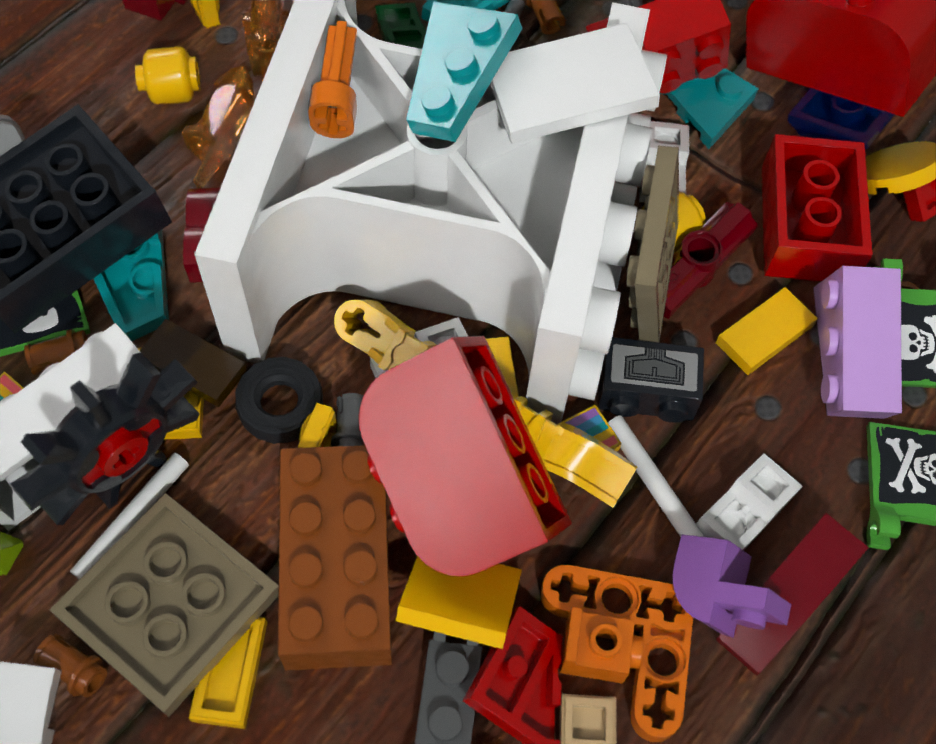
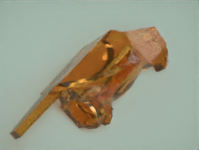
M251 0V10L243 14L242 22L251 68L254 76H261L262 82L290 11L283 9L281 0Z
M244 66L230 68L229 71H226L213 83L217 89L211 96L202 119L195 125L185 126L181 133L187 148L202 162L193 180L197 188H203L226 159L231 163L254 104V81Z

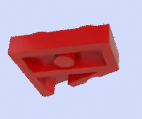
M521 606L513 609L503 649L490 648L463 702L522 744H560V740L554 739L555 707L561 706V682L558 677V668L562 663V636Z

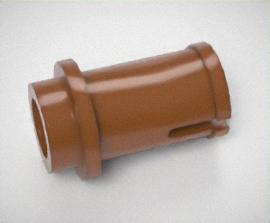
M525 0L527 6L533 8L544 34H554L561 30L560 26H565V17L562 15L556 0Z
M72 328L66 330L65 336L33 345H25L24 353L29 368L31 367L32 374H40L48 366L63 361L81 348L88 339L84 330L75 332Z
M57 633L44 639L33 657L34 663L40 667L60 670V680L67 684V692L74 697L82 695L88 698L100 689L107 677V669L103 667V660L96 655L86 656L63 640V637Z

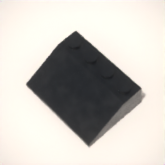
M79 104L0 156V318L14 334L172 223L156 191Z

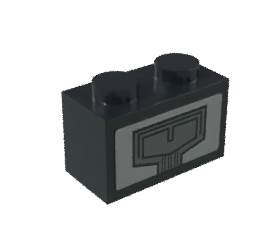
M612 337L608 354L604 355L600 375L598 409L607 410L616 416L621 415L622 417H632L641 414L658 416L661 420L671 423L683 422L685 420L693 421L703 400L704 348Z

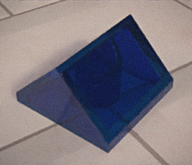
M811 88L788 114V122L801 137L864 142L865 149H867L895 114Z

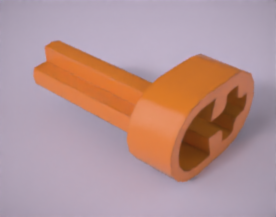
M337 21L336 26L329 25L321 80L312 86L308 115L311 128L316 133L329 138L349 137L353 134L355 127L357 100L355 91L350 87L357 28L347 27L346 21Z

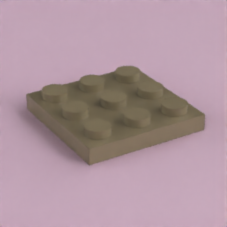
M658 146L655 165H646L642 188V194L646 196L644 210H638L635 224V240H638L637 255L630 256L627 271V286H630L629 308H632L631 327L638 328L640 341L660 343L679 223V147Z
M165 493L82 576L50 611L165 715L170 717L198 686L205 675L216 666L250 628L251 624L279 596V585Z

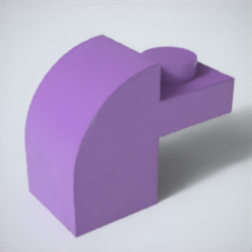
M681 535L673 569V586L679 603L692 617L717 632L733 638L736 624L761 630L765 629L766 622L787 625L791 609L789 602L769 588L745 585L751 556L731 541Z

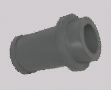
M345 393L342 397H337L336 433L331 437L332 447L365 445L359 427V410L363 395Z

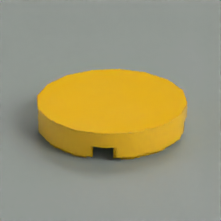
M936 143L898 144L881 149L865 157L868 194L870 195L877 194L876 188L886 187L888 193H902L919 188L936 179Z

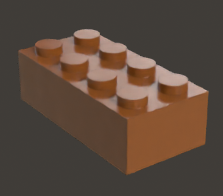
M365 445L280 449L278 656L285 671L392 665L387 493L383 484L377 482L370 472L367 462L369 453Z

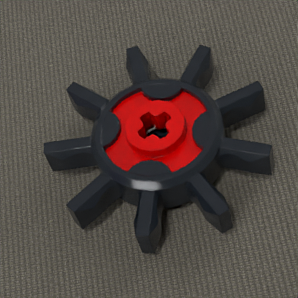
M142 353L132 354L119 384L111 385L95 392L80 380L70 387L76 406L63 418L56 430L28 433L23 437L22 445L40 465L10 483L12 489L31 511L41 506L56 525H64L89 493H95L109 509L118 504L121 483L132 477L146 464L161 468L168 460L160 449L166 433L197 421L200 413L184 398V395L198 382L176 359L159 372Z

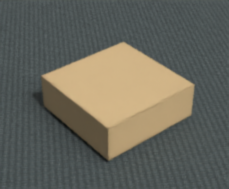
M562 694L560 706V744H616V697Z

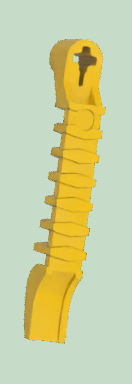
M349 300L344 302L335 313L334 325L338 335L346 342L368 354L378 364V367L384 371L437 345L430 340L420 341L415 338L416 331L403 323L376 300ZM358 313H365L363 320L372 329L360 330L362 322L357 319ZM522 396L515 398L517 407L547 471L569 480L614 508L636 471L637 466L581 429L564 422L556 425L551 421L552 412L544 410L537 413L527 407L528 400Z

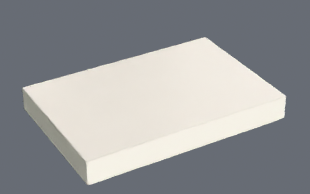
M628 22L510 51L490 83L511 144L659 107L660 94Z

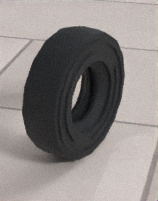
M287 357L268 358L254 364L241 377L235 392L236 411L244 428L257 439L273 444L288 443L299 439L301 426L307 416L313 412L316 403L323 404L322 386L315 373L301 361ZM276 385L289 386L298 394L296 407L284 415L269 414L261 406L263 394L269 388Z

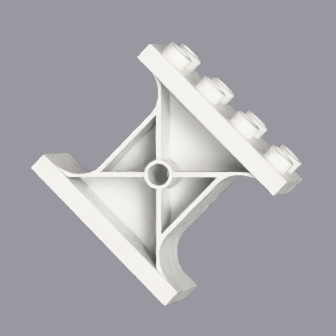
M294 0L194 254L224 351L242 361L256 364L264 361L277 322L288 309L314 294L330 291L346 292L478 320L502 329L520 347L527 363L529 373L526 399L528 400L527 407L537 413L544 410L552 412L551 421L555 424L562 422L568 395L594 400L604 355L608 354L621 296V292H617L621 268L625 266L636 220L637 207L634 206L637 186L641 185L653 132V128L649 127L651 116L633 113L511 144L491 85H489L456 142L414 134L406 121L422 49L381 41L366 34L357 25L356 0ZM612 2L607 27L628 22L657 90L660 93L667 54L642 50L650 9ZM337 21H346L347 27L357 28L350 87L356 94L357 113L354 132L346 138H329L316 133L310 126L308 115L312 86L321 80L329 25L336 26ZM655 108L648 109V111L654 112Z

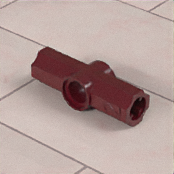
M726 202L700 230L692 231L684 237L680 249L673 255L664 317L669 319L698 288L708 285L714 278L716 270L755 232L757 223L754 221L751 211L741 203ZM692 257H699L705 262L696 261Z

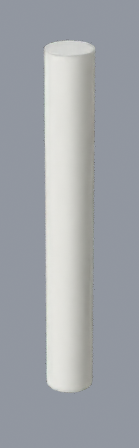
M620 415L611 419L608 424L622 443L621 450L627 459L637 466V474L679 536L681 537L683 534L705 537L624 418Z
M173 453L73 566L70 572L80 580L166 493L189 466L188 462L177 453Z

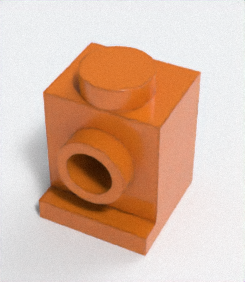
M572 607L566 621L560 673L623 684L630 673V668L639 669L642 659L643 637L633 635L635 620L582 612V608ZM596 637L612 639L614 641V648L612 650L601 649L596 643Z

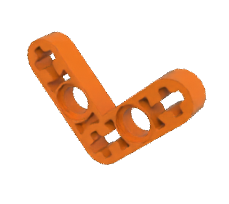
M559 565L552 568L546 574L541 587V601L551 614L561 618H568L571 608L576 607L582 608V612L635 620L634 631L640 632L639 636L643 637V652L640 667L635 669L630 711L631 724L635 732L642 739L649 742H663L669 739L680 728L684 716L693 617L679 603L673 584L573 565ZM561 580L569 581L572 591L583 594L587 593L589 584L597 586L591 600L592 608L584 607L588 596L573 594L569 602L559 601V592L551 590V588H558ZM610 588L623 590L630 599V609L622 614L610 612L602 602V594ZM641 593L648 596L644 605L660 607L664 599L672 601V608L675 611L681 612V614H676L671 622H667L664 620L662 611L647 608L643 618L637 617L636 614L641 604ZM656 648L669 650L676 659L677 667L675 672L669 676L655 673L648 663L649 652ZM644 683H646V684H648V685H650V686H653V687H655V688L645 689V688H644ZM673 687L674 693L666 690L662 695L661 712L665 715H670V720H665L659 729L653 728L651 717L643 715V710H649L653 705L656 688Z

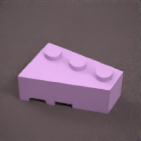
M842 266L813 287L823 372L821 398L823 403H826L827 416L885 419L901 414V269Z

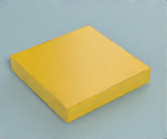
M417 556L398 605L396 621L503 649L522 569L497 564L473 575L450 576L430 568Z

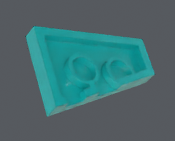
M723 68L721 72L707 79L698 77L684 82L674 91L664 94L678 107L677 115L685 124L691 122L701 133V142L710 149L755 99L758 88Z

